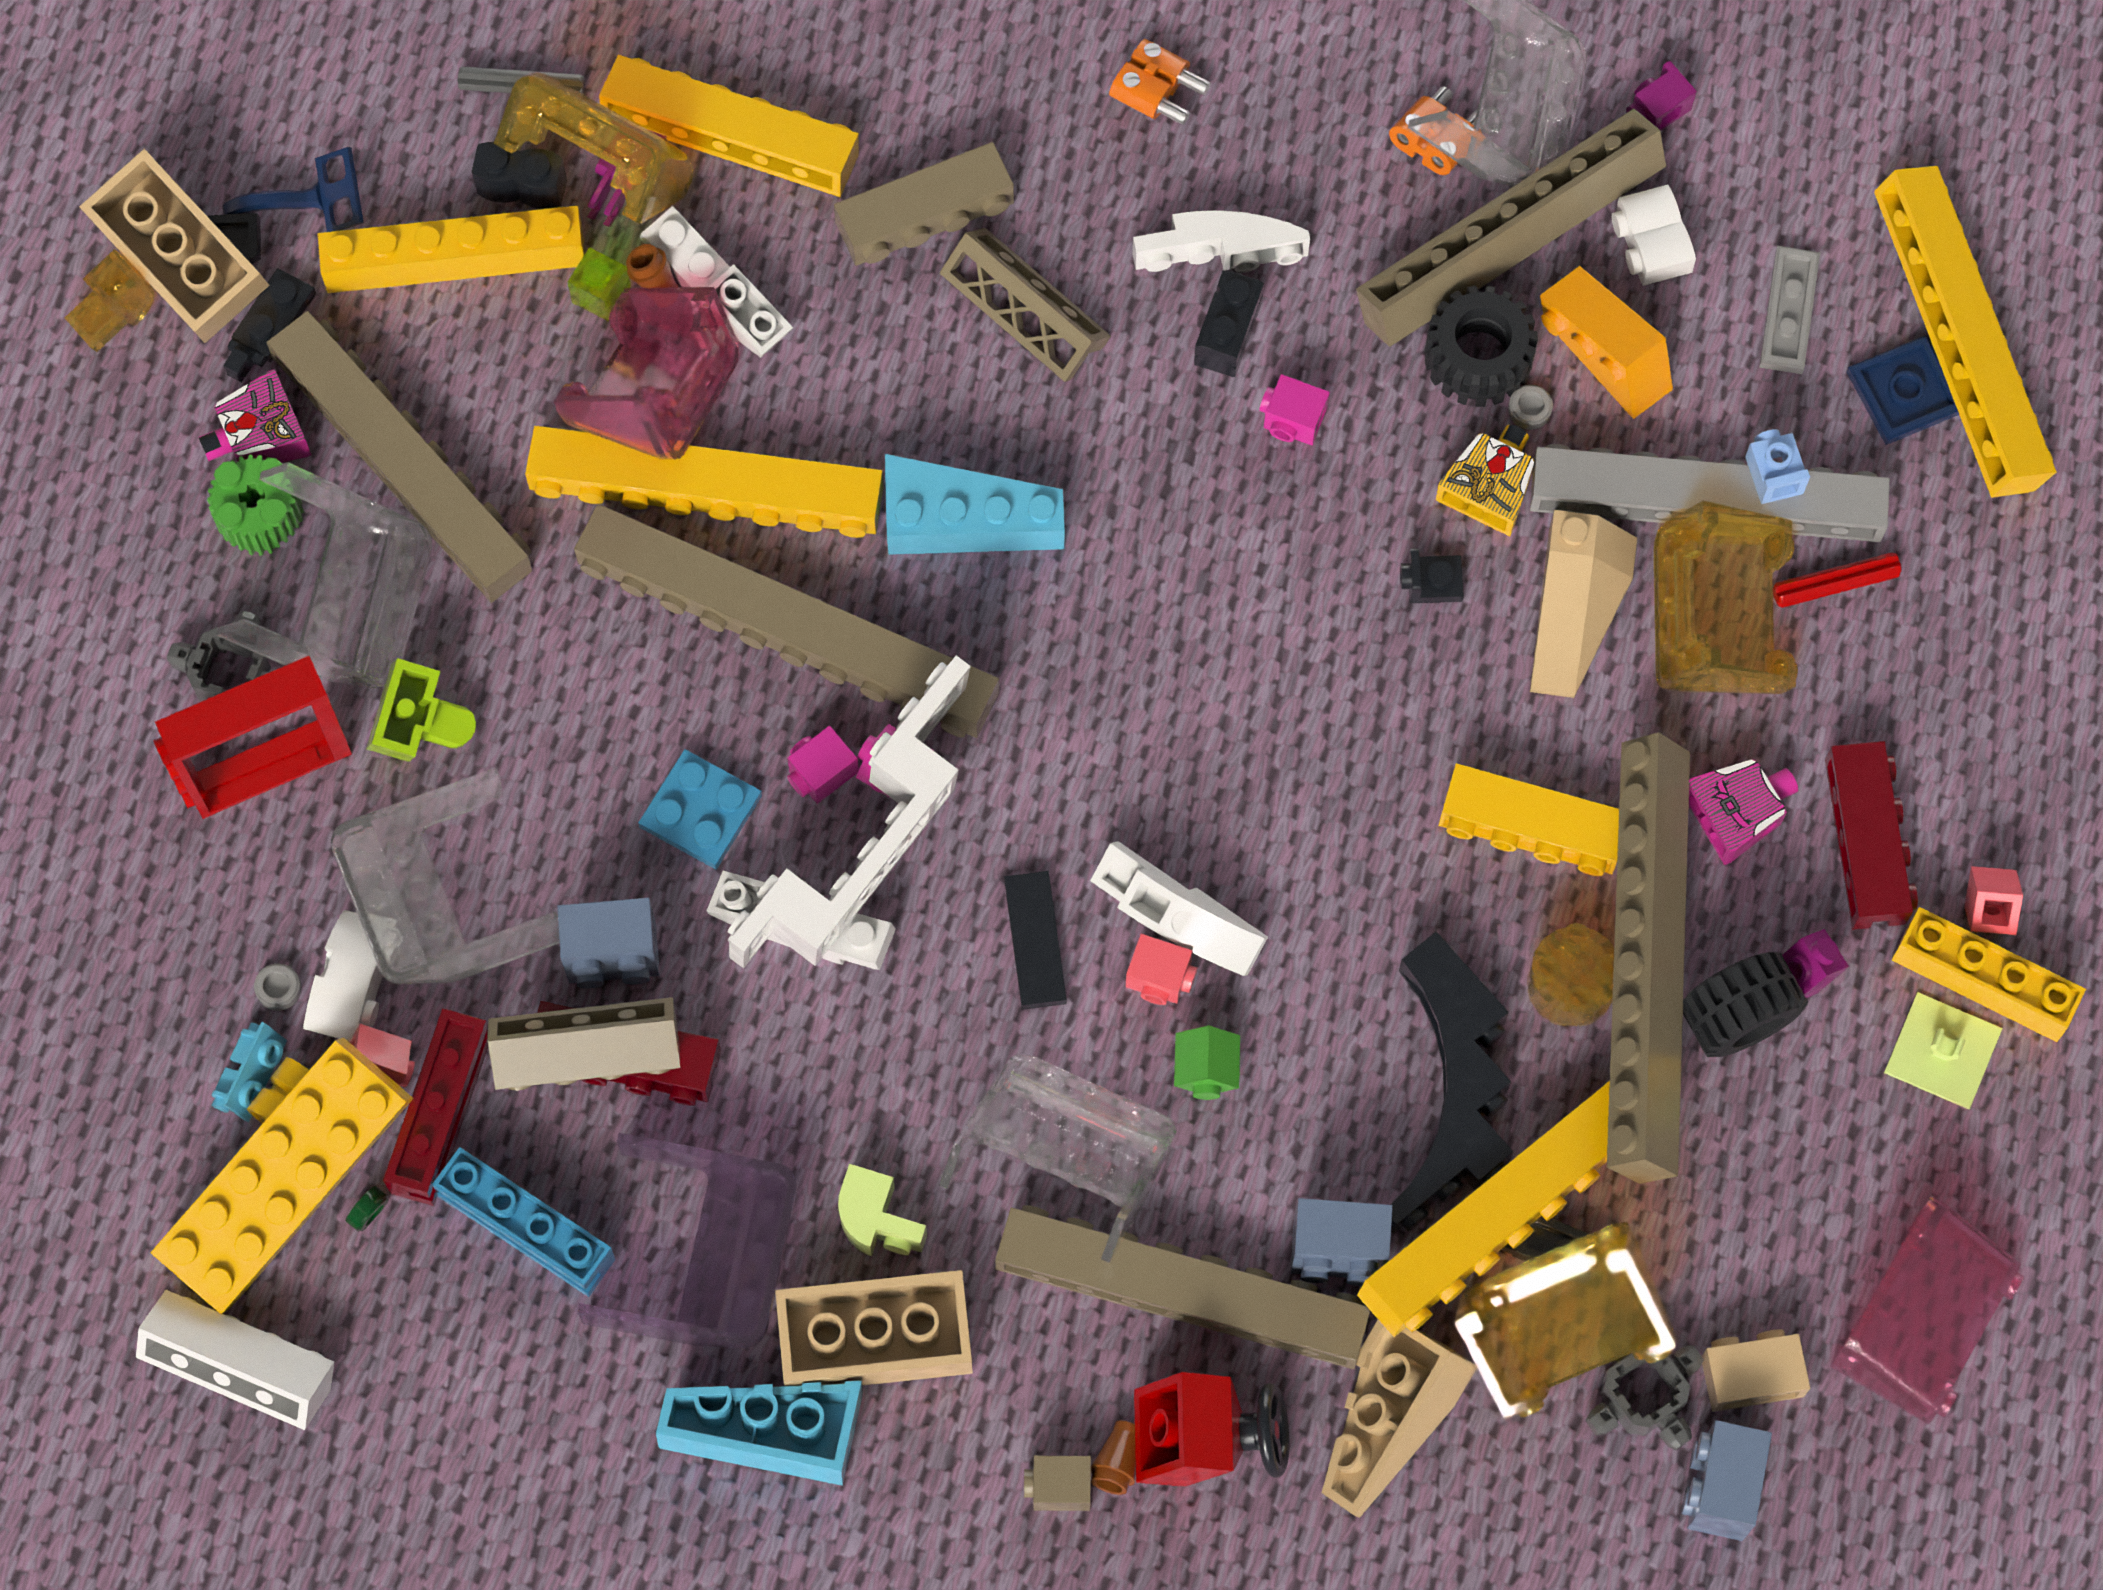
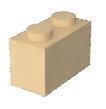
M1777 1329L1759 1333L1757 1340L1739 1343L1738 1337L1721 1338L1712 1341V1348H1707L1702 1355L1704 1360L1702 1365L1712 1412L1803 1398L1811 1389L1799 1334L1785 1336L1784 1330Z

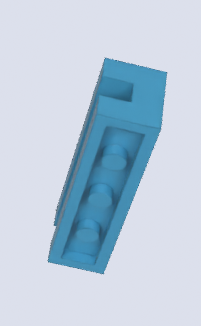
M461 1147L457 1149L432 1184L434 1189L438 1191L437 1195L439 1198L588 1297H590L616 1260L610 1246Z

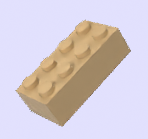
M145 149L79 206L204 343L211 339L270 286L255 267Z
M962 1270L775 1290L785 1386H802V1383L821 1382V1385L845 1384V1381H862L863 1386L973 1374Z

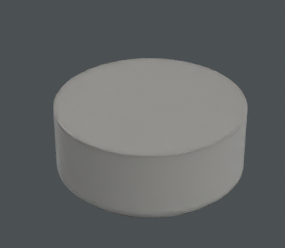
M1532 384L1521 386L1513 392L1508 405L1511 420L1517 426L1528 430L1544 426L1549 421L1553 409V401L1550 394L1544 388Z
M280 963L268 965L256 976L254 982L255 994L260 1003L270 1010L281 1011L288 1009L297 1002L301 995V981L297 973L288 965Z

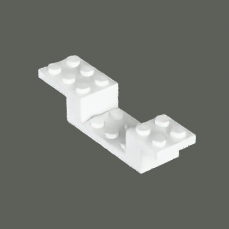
M957 655L948 666L941 662L927 679L926 684L928 687L922 699L919 701L913 697L899 714L898 719L900 722L896 727L895 733L891 736L885 732L870 751L872 758L868 763L871 766L869 782L896 801L898 805L885 821L888 825L884 830L885 834L878 840L873 836L859 853L857 858L860 861L856 865L857 869L851 876L844 872L829 892L831 897L828 900L787 868L779 878L772 874L758 891L756 896L759 900L751 914L745 910L742 911L728 930V933L731 934L728 938L729 958L744 968L771 933H773L814 966L817 965L954 791L959 770L923 742L966 689L970 665Z

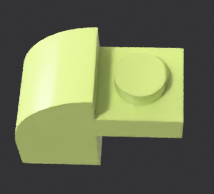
M849 1164L840 1190L838 1208L842 1229L851 1244L869 1256L873 1254L877 1239L884 1241L883 1247L894 1253L909 1255L911 1250L922 1253L927 1238L926 1225L886 1213L895 1188L894 1178Z

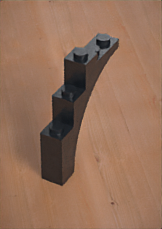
M1437 932L1433 933L1401 960L1399 973L1419 998L1434 1030L1442 1062L1444 1100L1439 1130L1429 1156L1410 1185L1390 1204L1392 1205L1391 1232L1393 1235L1403 1226L1408 1232L1417 1227L1429 1215L1425 1208L1437 1198L1444 1203L1453 1197L1464 1185L1460 1181L1462 1177L1476 1190L1510 1162L1513 1150L1481 1116L1484 1113L1489 1118L1507 1103L1508 1099L1505 1094L1508 1092L1511 1081L1479 1046L1482 1044L1486 1049L1503 1036L1506 1032L1503 1025L1509 1012Z

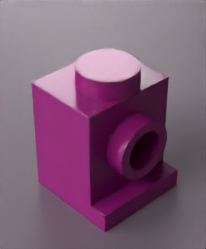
M1668 61L1663 65L1658 79L1655 80L1654 77L1648 78L1637 87L1634 92L1633 103L1626 107V113L1635 109L1661 131L1692 110L1697 91L1674 64Z
M1825 929L1802 937L1782 954L1806 998L1819 993L1850 967L1840 953L1838 946L1832 941Z

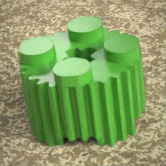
M249 455L248 459L244 460L241 456L239 457V462L234 460L223 462L215 470V480L211 481L213 488L208 489L210 497L207 498L218 531L223 535L226 542L229 541L233 547L238 545L241 551L244 549L248 550L250 555H254L255 551H257L261 556L264 551L272 554L274 548L281 547V541L288 542V535H295L293 529L299 528V522H303V503L292 475L288 473L287 468L279 460L270 457L263 460L262 455H258L257 459H253V456ZM257 503V507L250 508L253 504Z

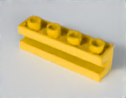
M1455 764L1438 825L1447 828L1448 834L1460 839H1472L1473 836L1491 840L1490 844L1493 847L1503 851L1513 852L1519 848L1534 852V857L1545 863L1558 864L1560 860L1578 865V870L1592 876H1602L1604 872L1613 874L1618 858V808L1461 764Z
M1921 907L1918 908L1910 921L1892 958V961L2056 1042L2067 1030L2086 991L2085 988Z

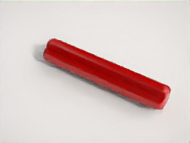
M1891 552L1776 582L1774 588H1772L1773 597L1777 606L1784 608L1898 578L1902 572V567L1898 555Z

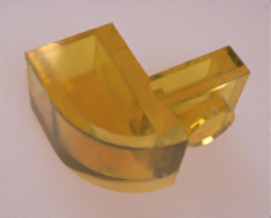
M114 249L83 278L93 291L64 318L87 345L98 352L128 323L135 326L141 322L152 306L154 290L127 258Z

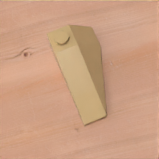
M1554 510L1548 534L1530 692L1575 697L1632 582L1637 537L1598 515Z
M1379 1320L1375 1323L1359 1351L1356 1365L1360 1367L1356 1386L1354 1393L1348 1392L1345 1408L1349 1409L1345 1427L1343 1434L1336 1438L1322 1489V1494L1358 1518L1362 1516L1453 1409L1478 1367L1419 1329L1411 1332L1406 1327L1394 1337Z

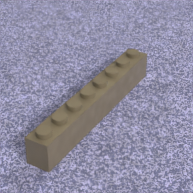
M1632 109L1356 288L1365 325L1391 347L1429 322L1432 315H1436L1437 307L1442 301L1449 303L1452 293L1459 291L1463 296L1466 295L1467 287L1477 286V290L1650 178L1666 167L1660 130L1638 111Z
M309 311L305 312L267 341L273 360L490 603L494 602L532 572L528 557L532 553L531 549L519 534L515 532L510 536L501 526L504 523L503 518L491 503L486 502L482 505L473 495L476 492L474 485L463 472L459 471L456 474L452 472L445 464L449 460L440 446L433 440L427 444L418 434L421 428L407 410L399 413L391 404L394 398L386 386L378 379L372 383L363 373L367 368L359 356L352 349L345 353L337 344V341L340 339L332 326L325 319L318 322Z
M1023 1205L1022 1210L1010 1208L995 1259L996 1270L1355 1369L1370 1314V1309L1362 1305V1300L1357 1296L1341 1292L1336 1293L1335 1297L1317 1292L1318 1287L1300 1280H1291L1290 1285L1272 1280L1273 1275L1257 1268L1248 1267L1245 1272L1227 1267L1228 1262L1210 1255H1202L1200 1260L1182 1255L1183 1250L1167 1243H1156V1247L1138 1243L1137 1236L1120 1230H1112L1111 1235L1093 1230L1094 1226L1091 1223L1081 1219L1067 1218L1066 1222L1048 1218L1049 1213L1038 1207Z

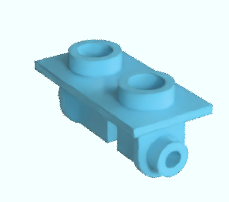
M261 1022L260 1025L250 1023L248 1029H242L241 1036L230 1057L231 1061L241 1064L238 1071L225 1067L215 1090L211 1094L215 1098L212 1103L214 1108L225 1113L231 1110L246 1122H249L252 1116L247 1111L248 1106L261 1089L266 1087L275 1066L279 1064L282 1058L283 1049L287 1042L284 1037L264 1022Z

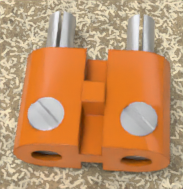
M1144 38L1132 53L1131 61H1126L1115 77L1109 91V96L1154 120L1161 113L1183 125L1188 120L1190 113L1168 101L1169 96L1174 95L1180 84L1205 95L1210 88V82L1188 71L1190 67L1189 61Z
M1441 87L1432 97H1420L1389 131L1390 139L1398 149L1412 158L1417 153L1423 156L1421 164L1439 175L1449 174L1479 141L1477 130L1487 120L1486 113L1482 112L1481 109H1476L1467 120L1456 113L1452 118L1445 114L1447 107L1444 105L1452 98V92L1450 89L1447 90V87Z

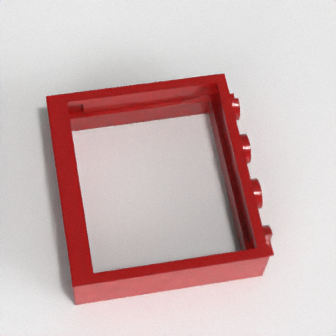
M306 656L155 721L161 737L154 739L153 742L161 760L166 766L187 808L196 806L202 819L352 755L310 656ZM310 705L317 720L200 771H196L189 758Z

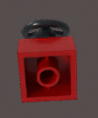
M1180 1372L1134 1389L1136 1483L1189 1486L1234 1471L1243 1451L1260 1450L1263 1465L1270 1476L1278 1478L1285 1473L1289 1460V1424L1284 1397L1276 1384L1267 1383L1262 1387L1258 1397L1257 1413H1242L1232 1379L1228 1376Z

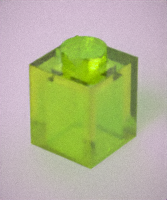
M589 247L567 281L572 303L609 322L631 288L627 266Z

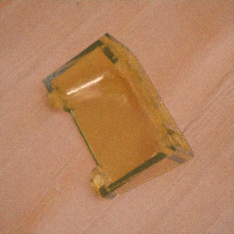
M531 72L517 80L514 84L494 141L495 145L512 154L519 150L526 141H530L535 145L545 141L549 129L616 166L610 186L617 190L620 188L625 195L627 206L624 207L622 215L638 224L644 223L680 201L688 193L693 179L694 168L689 156L681 149L544 73Z
M1703 500L1666 521L1656 534L1653 549L1655 670L1658 685L1663 689L1676 692L1783 694L1795 688L1798 667L1792 653L1782 649L1774 650L1772 573L1783 567L1791 559L1794 552L1792 520Z
M1628 1222L1608 1226L1475 1284L1460 1297L1455 1318V1324L1505 1419L1516 1414L1520 1417H1526L1536 1413L1543 1408V1400L1547 1397L1550 1387L1630 1353L1633 1354L1636 1360L1645 1359L1647 1363L1660 1361L1672 1352V1348L1676 1347L1677 1340L1644 1256Z

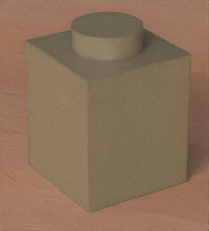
M1034 1456V1469H1024V1498H1033L1034 1511H1090L1091 1456Z

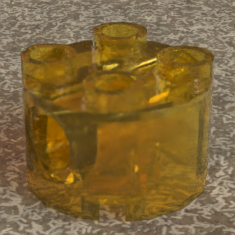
M1579 923L1557 929L1543 938L1533 954L1527 975L1529 999L1538 1013L1553 1024L1565 1027L1567 1025H1579V1027L1590 1025L1603 1017L1613 1001L1614 946L1602 934Z

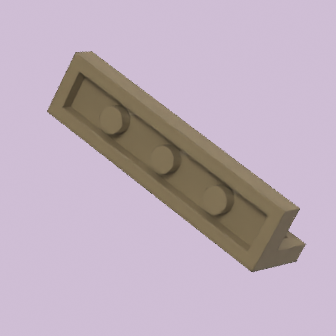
M986 228L966 232L939 273L1064 382L1070 381L1089 353L1101 350L1111 337V335ZM965 255L976 262L979 281L969 282L956 271ZM1001 284L1008 290L1010 308L1000 309L992 302L990 285ZM1032 311L1039 317L1042 335L1031 336L1024 330L1021 312ZM1008 313H1011L1012 319L1007 315ZM1064 338L1076 349L1067 365L1055 356L1053 339Z

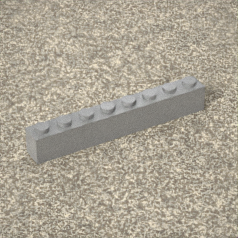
M1562 444L1537 447L1534 456L1535 462L1532 470L1530 511L1554 513V510L1598 515L1602 518L1871 542H1881L1888 527L1890 478L1878 477L1877 474L1869 471L1840 474L1834 473L1829 468H1811L1808 470L1810 479L1804 494L1761 504L1749 467L1740 460L1729 459L1723 460L1720 463L1704 462L1695 456H1680L1676 459L1659 458L1651 452H1636L1632 455L1614 454L1612 450L1606 448L1580 451L1570 450L1568 446Z

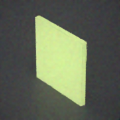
M1917 992L1884 1073L1970 1109L2003 1028Z

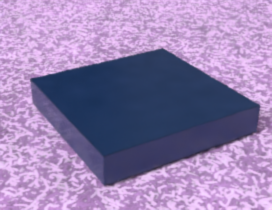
M1926 335L1848 367L1846 371L1885 445L1959 415L1937 355Z

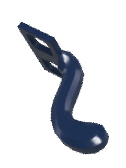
M345 147L315 158L319 182L312 188L303 191L273 190L240 195L222 205L223 215L254 213L274 209L318 208L324 211L327 232L341 231L364 223L352 147ZM342 155L346 172L345 177L330 184L326 164L328 160ZM349 197L352 219L349 222L336 225L333 205L336 201Z

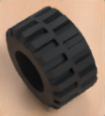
M1477 286L1467 287L1466 295L1462 296L1459 291L1452 293L1449 303L1442 301L1437 307L1436 315H1432L1424 351L1426 353L1424 361L1426 370H1431L1430 379L1435 386L1441 382L1443 383L1441 393L1448 398L1453 392L1458 394L1457 403L1466 405L1469 398L1476 399L1475 407H1485L1486 400L1492 398L1493 404L1497 405L1503 402L1505 393L1511 397L1520 384L1525 385L1529 377L1538 341V333L1534 331L1535 320L1532 314L1525 316L1526 305L1521 300L1514 304L1512 302L1513 294L1505 290L1501 296L1494 293L1495 287L1486 286L1485 292H1478ZM1483 332L1498 339L1503 345L1505 352L1494 359L1479 360L1465 354L1456 341L1465 334Z
M1766 952L1736 962L1696 986L1683 1000V1015L1707 1057H1723L1753 1046L1780 1031L1801 1014L1808 1001L1782 954L1779 952Z

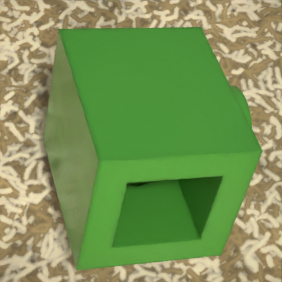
M1210 1025L1176 1033L1174 1086L1192 1091L1194 1098L1202 1100L1218 1099L1221 1092L1239 1089L1240 1035Z

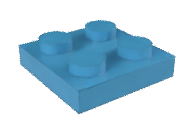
M684 749L638 822L639 828L717 870L760 801L762 791Z

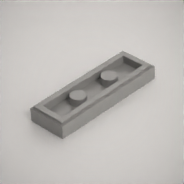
M1777 245L1759 368L1803 374L1820 252Z

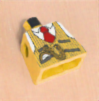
M1506 425L1498 440L1486 434H1478L1441 479L1436 501L1511 536L1535 462L1531 456L1522 452L1529 439V435L1515 425Z

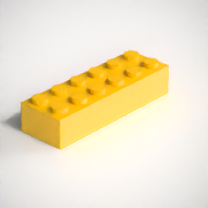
M344 1037L335 1040L150 1253L216 1311L223 1314L238 1301L414 1098Z

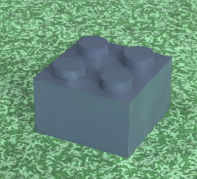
M650 898L557 905L560 958L569 983H577V987L589 989L603 986L604 980L622 979V982L625 984L636 985L648 982L650 976H660L657 927Z
M1298 1198L1293 1225L1291 1274H1301L1300 1279L1310 1283L1328 1282V1276L1347 1278L1348 1284L1362 1286L1367 1278L1389 1261L1392 1205Z
M1715 1420L1707 1433L1701 1432L1699 1441L1694 1442L1690 1459V1469L1697 1470L1696 1478L1692 1479L1691 1486L1686 1487L1681 1514L1689 1516L1687 1529L1743 1541L1756 1526L1772 1432Z

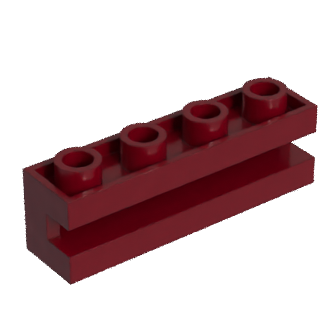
M1885 741L1831 746L1825 758V765L1852 930L1870 928L1873 922L1887 921L1888 926L1906 925L1913 910H1917L1918 896L1915 884L1908 883L1906 867L1910 866L1911 855L1908 841L1901 840L1899 825L1903 824L1904 815L1902 801L1900 798H1894L1892 782L1896 781L1895 759L1893 755L1887 756Z
M540 1001L537 1013L576 1008ZM678 1031L681 1068L670 1069L662 1074L642 1072L625 1074L620 1078L612 1080L591 1078L583 1079L582 1081L595 1086H606L608 1081L625 1084L624 1089L626 1091L641 1096H651L652 1090L670 1094L669 1099L671 1101L687 1106H695L697 1100L709 1102L713 1086L711 1079L714 1068L718 1067L721 1055L719 1039Z
M442 1008L412 1095L414 1099L409 1103L383 1179L390 1194L431 1206L435 1205L438 1191L434 1189L432 1184L451 1158L488 1050V1024L486 1020Z

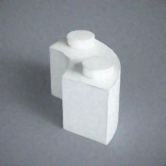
M348 910L342 912L325 946L327 954L324 971L320 976L315 975L303 1029L338 1039L344 1037L347 1041H350L360 1023L373 1027L379 1010V1003L375 1002L378 988L386 969H392L395 965L399 952V943L394 942L395 923Z

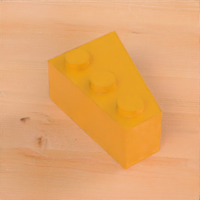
M1578 266L1540 295L1543 310L1541 320L1546 329L1552 335L1560 337L1633 419L1673 390L1666 337L1581 266Z

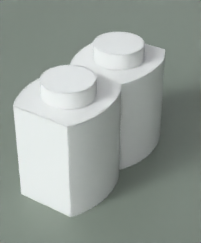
M1669 185L1619 197L1616 212L1612 213V224L1617 237H1625L1629 247L1625 252L1630 273L1632 275L1638 274L1643 286L1692 273L1696 261L1695 252Z

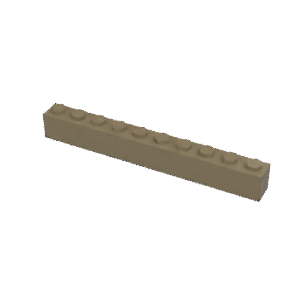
M597 504L574 548L577 562L581 565L580 569L595 579L603 580L605 576L621 582V588L634 596L643 597L646 593L660 599V604L675 614L682 615L684 611L700 617L699 620L703 625L714 631L723 632L726 628L740 634L739 638L741 641L753 648L760 650L764 646L780 652L779 655L783 660L794 666L803 667L806 663L820 669L819 673L833 683L842 685L847 681L861 687L860 692L866 697L877 702H884L886 698L900 704L901 710L904 709L913 697L919 701L922 699L928 687L926 684L927 679L941 662L948 666L953 658L600 504ZM971 666L966 689L940 720L941 727L946 732L963 738L968 734L977 738L1000 693L999 678Z
M1659 732L1628 740L1621 744L1607 1168L1639 1184L1677 1177L1679 1161L1690 751Z

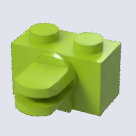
M397 658L390 666L366 749L410 762L416 756L420 739L452 749L459 748L466 744L475 733V717L466 707L433 697L440 671Z

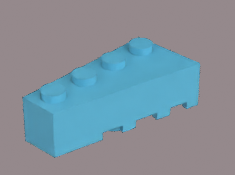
M885 454L888 555L1064 549L1063 489Z
M845 1381V1384L821 1385V1382L802 1383V1386L773 1387V1384L754 1385L752 1388H729L728 1386L667 1388L656 1430L659 1449L843 1486L862 1401V1381Z

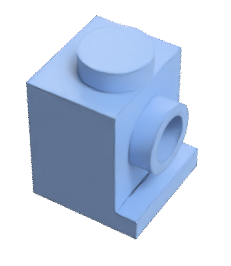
M1772 429L1758 434L1754 438L1755 442L1750 443L1745 458L1760 503L1766 504L1804 494L1810 475L1808 469L1805 470L1793 433L1781 436L1779 430ZM1782 457L1783 462L1778 463L1775 462L1773 459Z

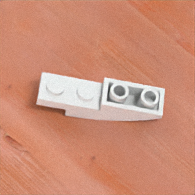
M673 206L641 233L640 239L644 244H651L665 252L675 282L728 333L760 358L793 329L789 322L734 264L730 267Z
M1193 211L1172 214V227L1170 231L1133 237L1132 255L1136 270L1146 268L1148 271L1158 272L1169 268L1172 263L1189 261L1191 264H1203L1211 261L1214 256L1220 255L1223 270L1235 269L1236 272H1249L1264 263L1277 261L1280 265H1290L1300 261L1302 257L1308 256L1310 236L1309 231L1267 216L1234 211Z
M1119 841L1109 844L1091 879V882L1120 901L1117 908L1175 944L1193 950L1194 954L1240 975L1246 976L1249 974L1268 939V936L1198 888L1188 890Z
M722 871L707 908V913L732 925L742 911L745 910L751 914L755 909L756 903L759 900L756 895L765 882ZM857 913L822 958L843 965L844 961L880 970L896 929L890 922ZM773 933L767 938L768 940L788 946Z

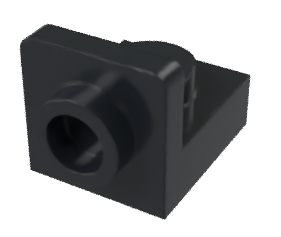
M1410 548L1407 563H1400L1401 589H1409L1410 604L1463 602L1461 555L1420 557L1419 548Z

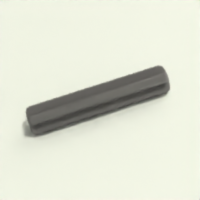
M478 67L459 68L457 80L458 88L461 90L571 98L582 97L585 85L584 76L580 74Z

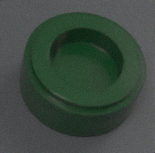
M373 1186L355 1204L345 1221L358 1232L365 1230L388 1203V1195L377 1186Z

